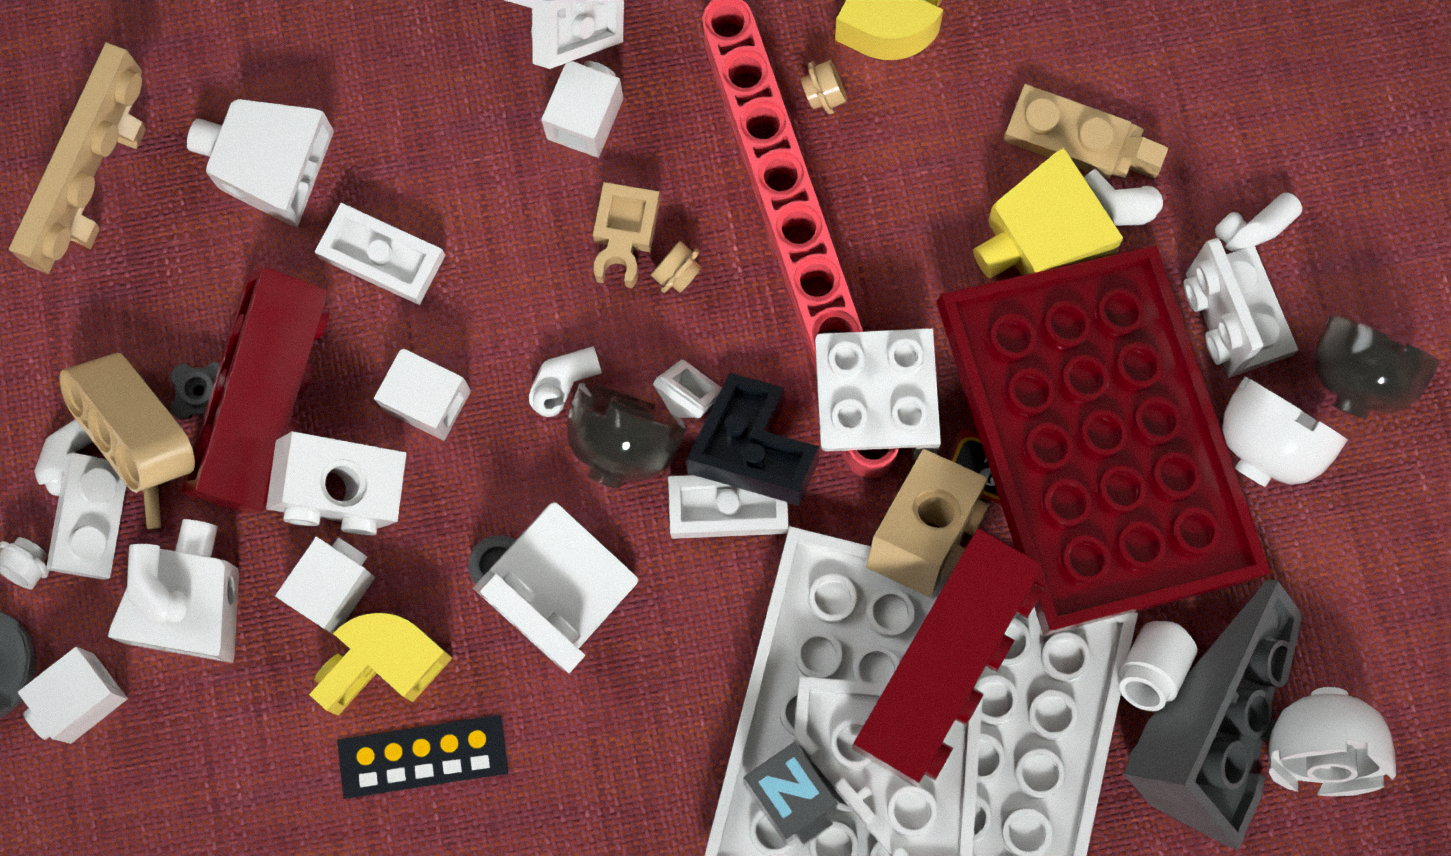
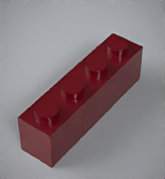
M264 266L246 275L194 445V471L185 475L180 493L243 513L263 512L264 506L267 504L276 440L292 431H296L297 417L292 415L297 395L305 392L312 377L313 362L308 361L313 341L321 338L328 323L329 308L324 307L328 294L327 289Z
M977 528L855 739L852 749L917 787L924 775L936 780L953 750V747L943 742L955 720L965 726L968 724L984 696L983 692L974 688L985 667L995 672L998 671L1015 641L1005 634L1016 613L1026 619L1028 618L1045 586L1035 581L1043 565Z

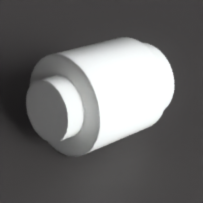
M1152 621L1146 623L1141 628L1119 672V676L1122 677L1119 685L1120 692L1135 707L1146 711H1158L1165 706L1167 701H1173L1176 698L1197 655V646L1194 640L1182 626L1170 621Z

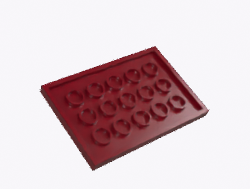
M1157 245L940 295L936 301L1015 549L1043 565L1035 581L1045 586L1034 606L1043 636L1261 579L1271 573Z

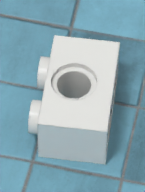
M292 431L276 440L266 509L284 512L283 521L292 524L318 526L321 518L342 522L341 531L357 535H376L377 528L398 522L406 452ZM329 472L340 476L345 483L346 493L342 501L333 499L326 490L325 480Z

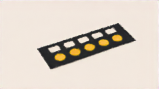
M501 715L337 740L343 799L509 774Z

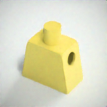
M1062 148L992 206L988 222L996 236L974 248L973 254L980 269L989 279L1013 265L1016 266L1023 276L1115 255L1123 237L1066 150Z

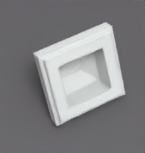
M680 360L658 376L653 383L673 418H701L712 409L722 387L685 360Z

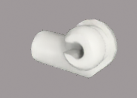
M594 346L548 359L541 365L529 392L530 405L537 413L545 417H553L563 410L575 381L602 374Z

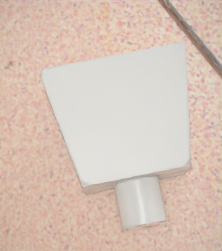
M237 99L231 103L223 125L197 118L190 127L187 137V148L189 151L210 157L206 173L219 189L288 225L298 228L334 130L324 112L317 109Z
M183 519L176 550L160 549L158 580L167 587L168 591H181L186 596L187 612L184 619L179 623L165 621L163 625L150 623L129 601L126 588L108 634L109 638L127 645L233 663L236 643L239 572L238 568L228 561L211 558L218 529L216 525L197 520Z

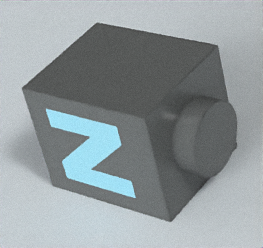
M795 741L743 777L744 786L785 845L798 837L804 846L833 825L828 815L836 810L838 803Z

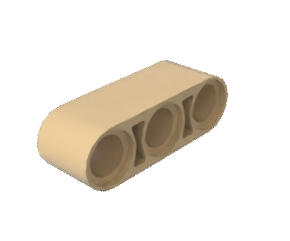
M121 353L107 355L63 369L60 372V388L68 409L131 491L137 493L194 471V453L184 430Z

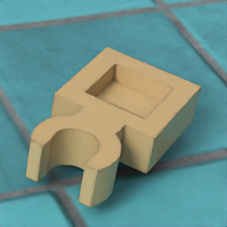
M603 182L593 239L594 243L608 246L598 254L594 262V274L598 283H604L607 268L612 264L618 263L624 265L627 269L624 278L625 286L628 288L635 286L639 272L633 252L634 250L646 252L651 250L661 200L659 191Z

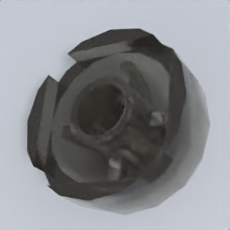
M1335 315L1329 316L1320 335L1315 352V372L1321 385L1337 395L1333 407L1363 420L1367 419L1370 411L1393 414L1406 410L1420 399L1429 386L1440 363V360L1409 344L1404 346L1389 339L1388 335Z
M583 383L579 384L572 401L566 429L568 444L574 455L581 462L590 466L588 477L602 485L620 488L623 480L642 482L657 477L671 464L678 452L687 429V424L672 413L669 414L665 423L654 417V404L621 391L595 385L591 394Z

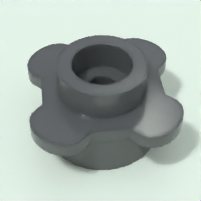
M212 362L204 368H191L187 364H180L173 369L170 378L175 384V400L171 403L170 409L175 417L180 420H188L192 416L203 418L220 363ZM199 386L204 387L203 395L196 396L195 389Z

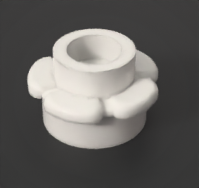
M18 537L14 543L10 544L6 541L0 542L1 575L26 589H33L41 577L47 578L50 571L46 570L47 565L44 562L48 555L42 548L22 537Z

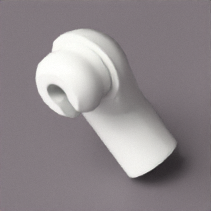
M1096 169L1084 177L1115 226L1146 224L1155 219L1163 207L1162 195L1154 187L1143 186L1141 188L1115 190Z
M1282 193L1249 223H1246L1239 213H1229L1216 226L1215 234L1226 243L1224 248L1233 252L1250 246H1256L1277 237L1301 214L1302 205L1293 194Z
M76 419L48 436L34 470L38 484H45L48 492L55 496H59L66 456L70 453H77L93 442Z
M152 544L129 545L127 595L129 601L150 623L163 625L165 621L179 623L184 619L187 612V598L181 591H168L167 587L158 580L160 546Z

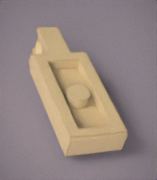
M1024 84L1004 137V141L1048 158L1064 148L1077 168L1087 172L1096 169L1104 178L1109 180L1111 175L1126 178L1129 170L1156 179L1168 151V147L1141 137L1144 129L1131 124V121Z

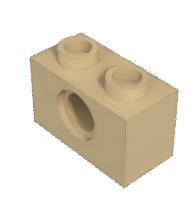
M923 448L873 537L866 568L931 598L941 578L948 580L966 548L959 546L965 533L973 536L977 528L980 529L985 520L990 505L981 501L988 478ZM925 523H932L940 528L931 527Z

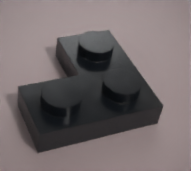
M729 373L687 457L688 474L799 506L818 465L819 446L770 433L784 404V387Z

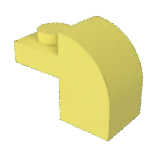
M846 0L836 18L835 41L876 59L899 60L908 58L924 50L938 35L943 9L938 6L942 0Z
M387 613L361 615L344 623L333 633L350 650L344 657L340 654L334 655L321 667L314 678L318 685L309 695L326 711L339 716L368 682L378 674L404 698L414 702L451 661L452 657L428 635L402 617Z

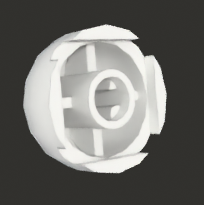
M1244 377L1224 412L1222 431L1226 445L1241 458L1235 469L1264 487L1267 486L1271 478L1289 485L1309 482L1321 475L1330 466L1348 440L1247 377Z
M1323 687L1312 691L1311 696L1303 697L1285 708L1271 731L1268 749L1269 774L1274 782L1286 789L1298 792V780L1318 782L1323 784L1317 795L1352 796L1383 788V776L1386 774L1392 780L1396 776L1395 749L1391 732L1379 711L1359 698L1348 696V692L1343 689Z

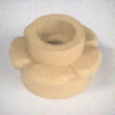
M831 60L819 65H815L812 61L808 63L809 75L801 78L804 92L813 109L822 106L828 114H833V107L847 102L844 87Z
M679 241L654 269L650 276L662 285L661 292L666 293L673 287L681 293L699 273L702 267L694 261L700 253L697 247L692 251Z

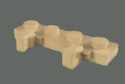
M105 43L8 249L28 267L49 274L54 261L61 259L67 251L70 240L88 249L92 248L100 228L96 222L83 216L82 213L94 191V175L102 158L111 154L116 142L137 149L146 131L143 122L129 114L141 90V74L143 71L126 49Z

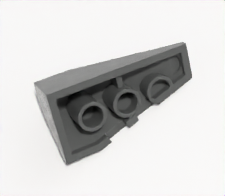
M1266 580L1187 674L1176 698L1173 701H1167L1165 706L1156 711L1150 718L1137 745L1129 756L1128 765L1123 773L1152 807L1221 844L1235 849H1239L1262 797L1266 777L1256 774L1264 740L1270 741L1271 731L1276 724V721L1271 720L1274 692L1276 687H1283L1288 682L1303 615L1278 580Z

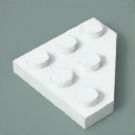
M799 676L794 741L890 856H972L982 699L968 724L965 726L955 720L943 742L953 747V750L936 780L924 775L920 783L915 787L852 749L855 739L887 684Z

